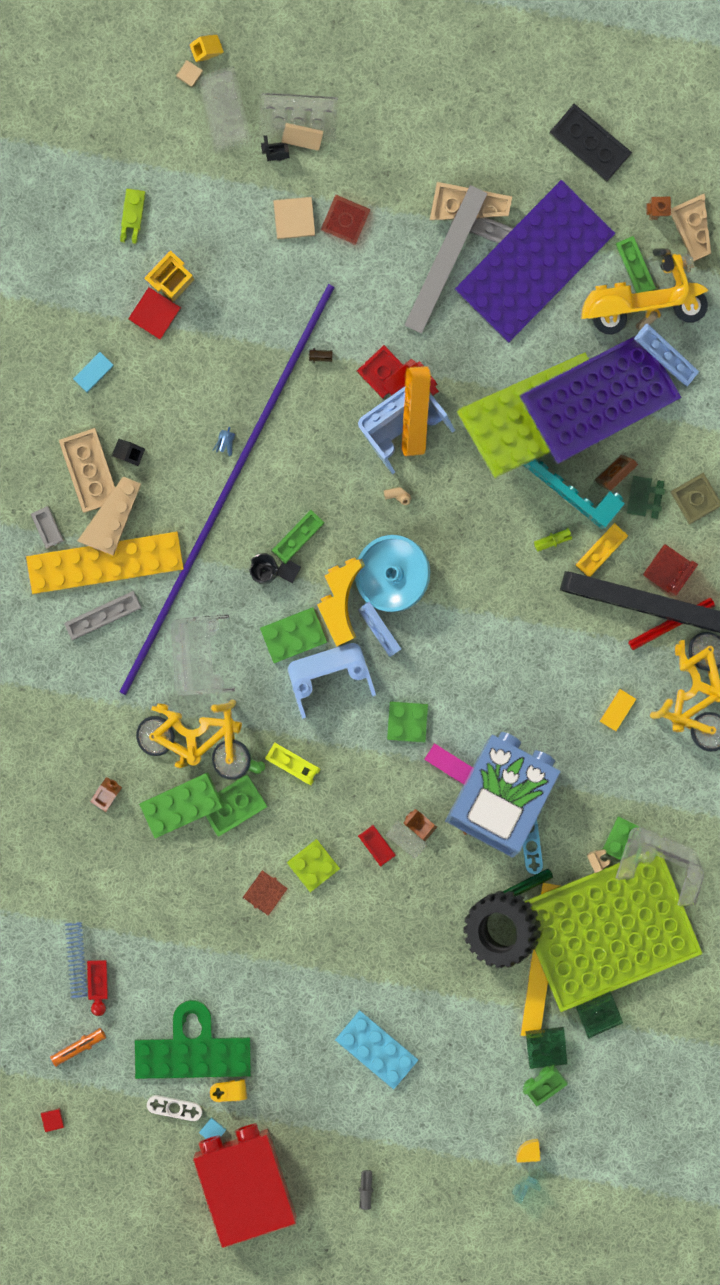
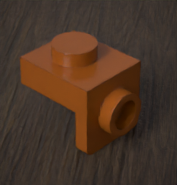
M670 196L651 197L649 203H646V215H650V220H657L659 216L671 215Z
M417 809L410 812L403 823L424 841L437 828L434 823Z

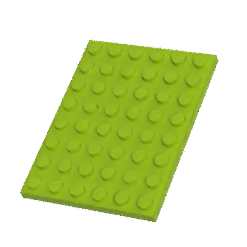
M659 846L626 859L624 862L621 861L597 873L594 872L524 901L525 903L529 901L532 904L530 907L532 911L536 910L538 913L536 920H540L541 927L538 928V931H541V936L537 940L538 945L535 951L560 1012L703 954Z

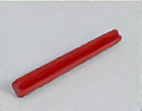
M711 598L697 604L710 609L715 607V603ZM667 620L630 640L628 644L632 650H635L683 623Z

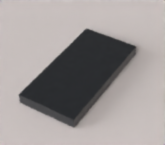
M575 103L549 132L606 182L609 181L632 154L627 147Z

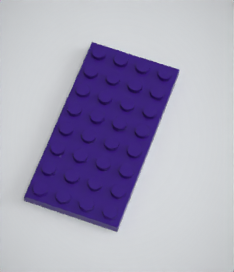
M560 180L454 290L509 343L616 233L571 188Z
M636 335L520 395L557 463L572 457L681 398L665 367L634 339Z

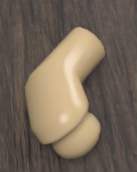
M401 487L384 490L385 500L396 498L402 505H409L411 502L410 494Z

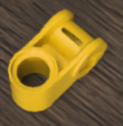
M240 1079V1081L236 1082L231 1080L214 1084L210 1089L211 1099L215 1102L246 1100L245 1079ZM216 1088H220V1091H224V1093L221 1094V1097H217V1094H213V1092H216Z

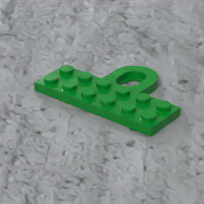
M197 1000L184 1001L176 1008L173 1014V1039L135 1040V1079L251 1077L250 1037L212 1038L211 1013L205 1004ZM192 1013L197 1015L198 1022L202 1027L201 1034L196 1038H189L183 1032V1025L186 1022L187 1016Z

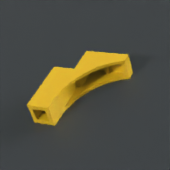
M355 557L345 561L346 565L341 568L337 565L328 570L329 573L324 576L334 597L331 594L321 598V603L317 604L336 646L357 637L349 618L348 599L352 583L365 564L362 559L356 560Z

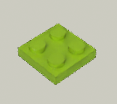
M317 838L286 862L309 892H312L340 870V867Z

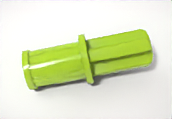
M566 528L554 534L550 533L549 536L534 541V547L538 552L552 546L557 547L560 543L572 540L569 528Z

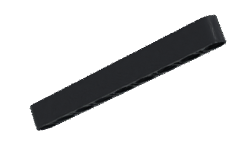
M564 571L560 591L720 633V611Z

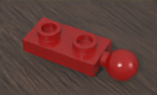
M88 960V1000H94V1003L91 1005L92 1014L102 1016L106 1012V1005L102 1002V999H108L107 960Z

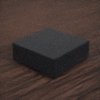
M290 560L286 564L282 562L277 576L293 584L301 566Z

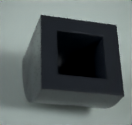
M118 439L112 457L139 467L145 448L132 442Z

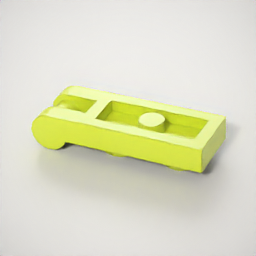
M275 742L265 758L311 786L316 773L319 774L321 770ZM304 767L310 769L307 775L301 773Z

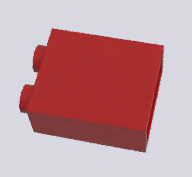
M257 1123L235 1130L237 1139L222 1143L220 1135L198 1142L200 1151L195 1152L193 1157L222 1248L296 1224V1212L269 1130L259 1131Z

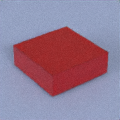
M60 1108L41 1113L45 1132L64 1128Z

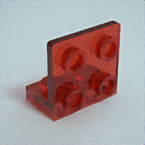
M664 544L643 573V576L675 597L699 564L693 560L689 561Z

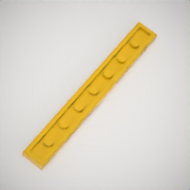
M542 883L541 894L562 885ZM535 949L532 952L521 1036L540 1038L548 981Z

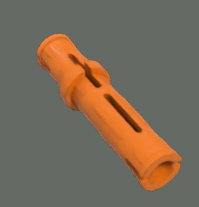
M99 1028L87 1036L83 1035L77 1042L50 1056L52 1063L57 1067L84 1050L92 1049L93 1045L106 1039L102 1028ZM94 1038V1040L90 1041L89 1043L83 1045L82 1047L80 1046L81 1044H83V1043L87 1042L88 1040ZM74 1048H76L75 1051L69 1053V1054L66 1055V1056H63V1055L66 1054L67 1052H69V1051L73 1050Z

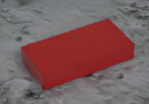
M374 825L358 835L380 867L396 856Z

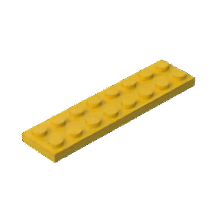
M178 532L119 541L114 556L90 546L26 556L32 594L183 570Z

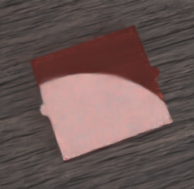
M262 870L243 898L254 905L255 909L258 908L269 916L288 888L278 882L276 877L273 878Z

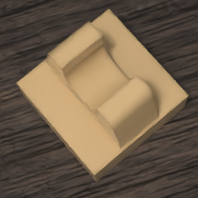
M605 849L594 850L587 855L595 873L603 870L604 867L611 863L610 859L607 861L601 859V855L607 853Z

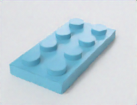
M360 1010L335 1039V1041L392 1089L396 1088L418 1061L412 1053Z

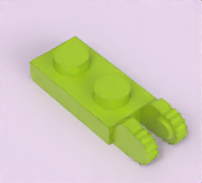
M126 188L120 242H125L127 228L134 229L132 243L137 244L138 233L141 229L145 191Z

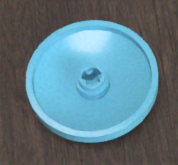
M398 535L382 536L369 543L359 555L358 559H362L365 566L355 577L356 586L362 598L367 603L370 602L374 608L386 612H400L414 606L425 594L430 581L429 561L422 548L411 539Z

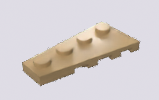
M437 182L430 221L454 219L468 188ZM486 192L487 196L476 218L509 216L512 196Z
M122 477L77 541L114 556L141 483Z

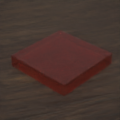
M335 194L321 231L356 245L371 209Z

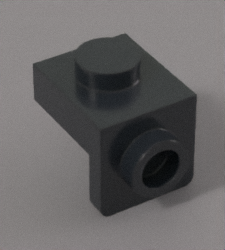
M267 135L263 136L264 143H261L262 155L266 154L267 162L282 161L290 158L288 144L282 142L268 144Z

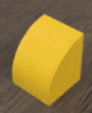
M218 35L200 36L189 44L196 62L208 60L224 52Z
M538 1139L528 1140L519 1147L516 1154L517 1163L540 1161Z

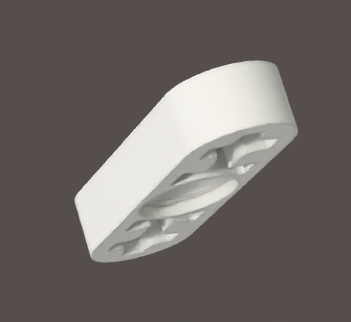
M159 1095L151 1096L147 1102L148 1110L154 1114L189 1121H196L202 1115V1107L195 1102ZM157 1099L159 1104L164 1105V1101H168L166 1112L162 1111L164 1107L160 1106L157 1109H153V1105H150V1102H154ZM171 1103L179 1104L180 1111L178 1113H172L169 1110ZM183 1104L187 1105L186 1109L191 1110L192 1107H196V1111H198L199 1114H195V1116L192 1117L190 1112L185 1111V1116L181 1115L184 1108Z

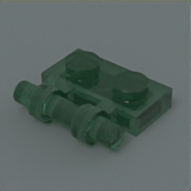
M633 475L626 514L646 517V511L651 510V518L658 519L659 512L662 511L661 500L662 495L665 494V481L657 480L656 487H652L651 478ZM650 493L655 494L653 504L648 503Z

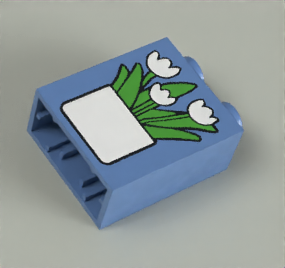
M501 732L499 737L491 735L486 741L445 822L513 858L520 852L560 771L553 767L555 760L548 754L535 750L533 755H530L518 749L521 745L519 739L508 733Z

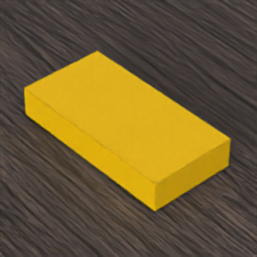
M619 689L600 722L617 731L636 698Z

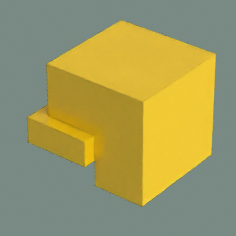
M171 250L144 278L158 292L162 291L173 302L194 281L193 275L183 267L185 263Z

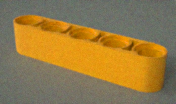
M427 366L408 368L406 371L402 430V452L404 456L425 454L430 393V370Z

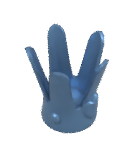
M230 427L228 431L221 430L218 437L219 440L212 451L217 447L216 453L219 449L220 452H224L227 445L228 456H232V442L235 439V434L229 432Z

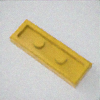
M614 523L575 566L586 576L591 577L628 535Z

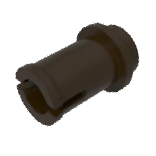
M313 348V350H309V361L313 363L315 361L332 362L333 352L332 350H315Z

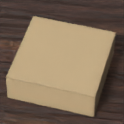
M186 60L176 77L193 88L203 70Z

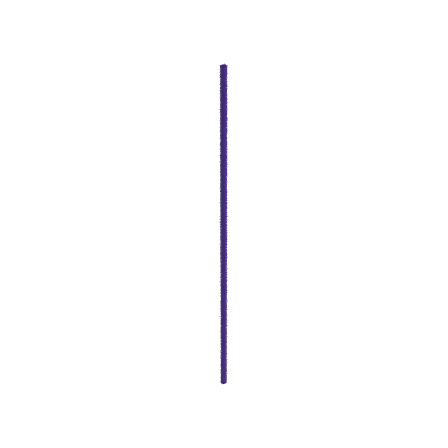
M327 285L190 552L183 570H181L119 691L120 693L126 695L324 310L335 288L334 286Z

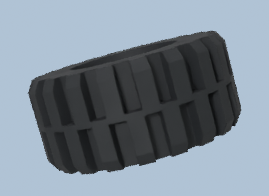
M497 891L479 900L468 911L469 914L464 921L467 925L463 927L464 933L467 934V937L464 939L466 944L471 946L470 952L472 954L475 952L478 955L476 959L480 962L485 960V965L491 967L495 964L496 968L501 969L504 966L507 968L513 967L515 964H519L526 959L537 947V940L541 936V931H538L541 923L540 920H536L538 916L537 911H532L530 908L532 904L529 901L525 903L523 896L518 895L515 897L514 892L508 891L504 893L503 891ZM501 913L508 916L514 922L517 929V940L513 945H501L491 937L487 925L490 915Z

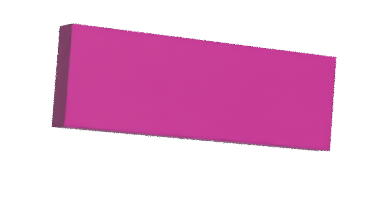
M435 743L424 759L462 784L465 783L473 768Z

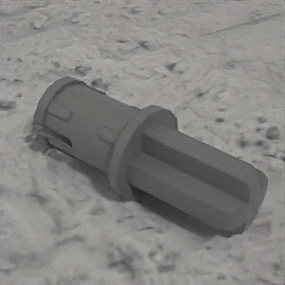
M363 1170L361 1172V1187L358 1188V1191L360 1192L359 1208L363 1210L371 1209L372 1192H374L371 1170Z

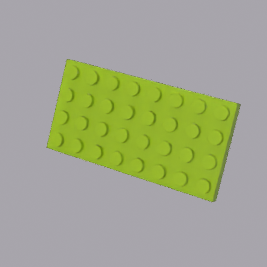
M585 352L458 409L459 417L495 478L551 452L520 395L589 360Z

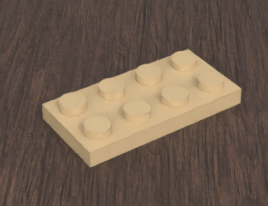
M93 428L59 440L83 513L101 508L115 489L97 431Z

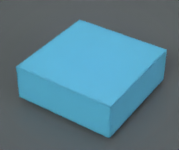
M211 1117L199 1133L206 1139L217 1135L221 1137L226 1129Z

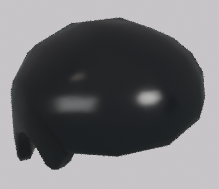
M259 553L251 559L249 572L256 583L270 584L278 575V565L273 556L267 553Z

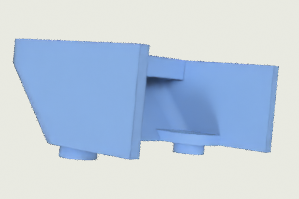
M405 387L366 413L358 422L360 430L392 475L395 471L388 458L395 452L392 440L402 434ZM429 393L427 425H436L443 420L450 431L454 432L455 429L448 415Z
M349 643L290 663L288 674L302 719L306 718L301 699L311 694V679L347 668L351 678L355 680L367 678L372 696L376 695L362 650L358 644Z

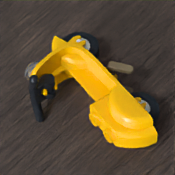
M656 248L652 253L654 256L662 257L660 268L664 273H673L676 281L674 287L632 294L631 285H626V282L614 283L615 287L607 288V285L595 286L596 290H592L584 301L581 319L593 318L594 326L598 331L613 335L619 333L624 328L627 322V313L647 310L645 316L636 324V329L641 330L645 324L651 325L657 318H660L661 313L658 308L673 306L675 315L680 320L694 323L701 320L708 310V302L703 293L709 290L701 284L687 281L684 271L689 273L691 268H694L692 256L689 257L688 253H685L684 256H681V254H671L670 249Z

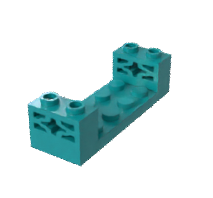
M535 459L523 465L602 530L625 504L622 501L623 497L617 492H609L594 509L592 507L594 504L586 497L582 499L578 496V490L571 485L567 487L563 483L564 479L557 473L551 474L548 471L549 467L542 461L538 463Z

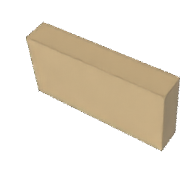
M286 123L282 143L319 151L323 131Z

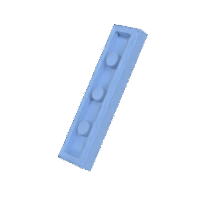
M645 324L634 338L683 385L688 387L699 373L691 363L649 324Z

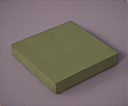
M704 472L670 491L689 525L720 507V500Z

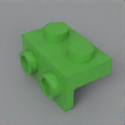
M554 1065L544 1067L539 1072L540 1075L536 1078L531 1077L524 1083L523 1093L527 1094L537 1107L568 1085V1082Z

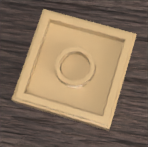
M312 197L273 200L277 239L315 236Z

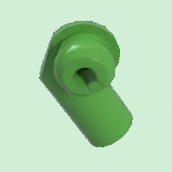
M244 751L240 753V755L244 763V766L246 767L247 756ZM251 758L249 771L259 774L265 770V764L262 761L256 762Z

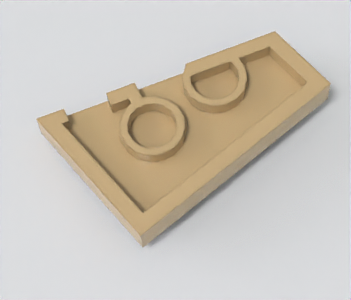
M704 193L671 208L672 219L692 262L711 254Z

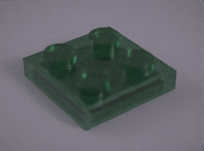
M610 991L575 1007L588 1039L623 1024Z
M564 1027L525 1031L529 1069L568 1064Z

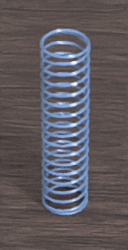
M77 922V924H73V923H67V924H65V926H72V925H77V926H79V927H74V928H68V929H65V930H73V929L81 930V931H77V932L66 933V935H72V934H75V933H78V935H80V936H75V937H69V938H66V939H74V938L82 939V940H78V941L67 942L66 944H73V943H76V942H78V943L80 944V945H76V946H70V947H67V948H74V947L82 946V945L84 944V943L80 942V941H83V938H78V937L83 936V934L79 933V932H82L83 930H82V929H77V928L82 927V925H80V924H82V922ZM78 947V948H82V949H79V950L67 951V953H73V952H76V951H79V952L81 953V954L71 955V956H67V957H75V956L83 955L85 952H83V951H81V950H83L84 947ZM79 956V957H83V958L75 959V960H68V962H74V961H77V960H80V961L82 962V963L72 964V965H68V966H76V965H80V964L85 963V961L82 960V959H84L85 957H84V956ZM80 965V966H84V967H81V968L69 969V971H74V970H78V969H80L81 971H83V972L73 973V974H69V975H76V974L85 975V976H81V977H77V978H70V979H69V980H74V979H79V978H81V979L84 980V981L74 982V983H70V984H77V983L85 984V985H82V986L70 987V989L80 988V987H82V988L84 989V990H81V991H75V992H70V993H78V992L86 993V994H83V995H72L71 998H80V997H86V996H88V995H87V994H88L87 992H83V991H86V990L88 989V988L84 987V986L87 985V983H82V982H85V981L87 980V979L83 978V977H86V974H81V973L86 972L85 969H82V968H85V967H86L85 965Z

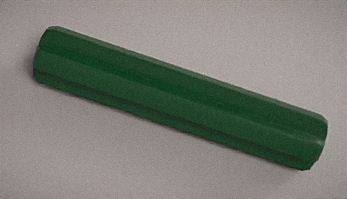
M546 869L503 892H514L516 897L552 879L553 874L550 869Z

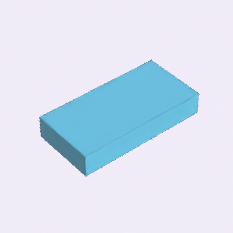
M99 352L73 379L88 393L114 365Z

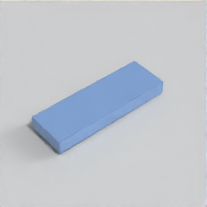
M370 602L358 609L388 656L391 657L401 650Z

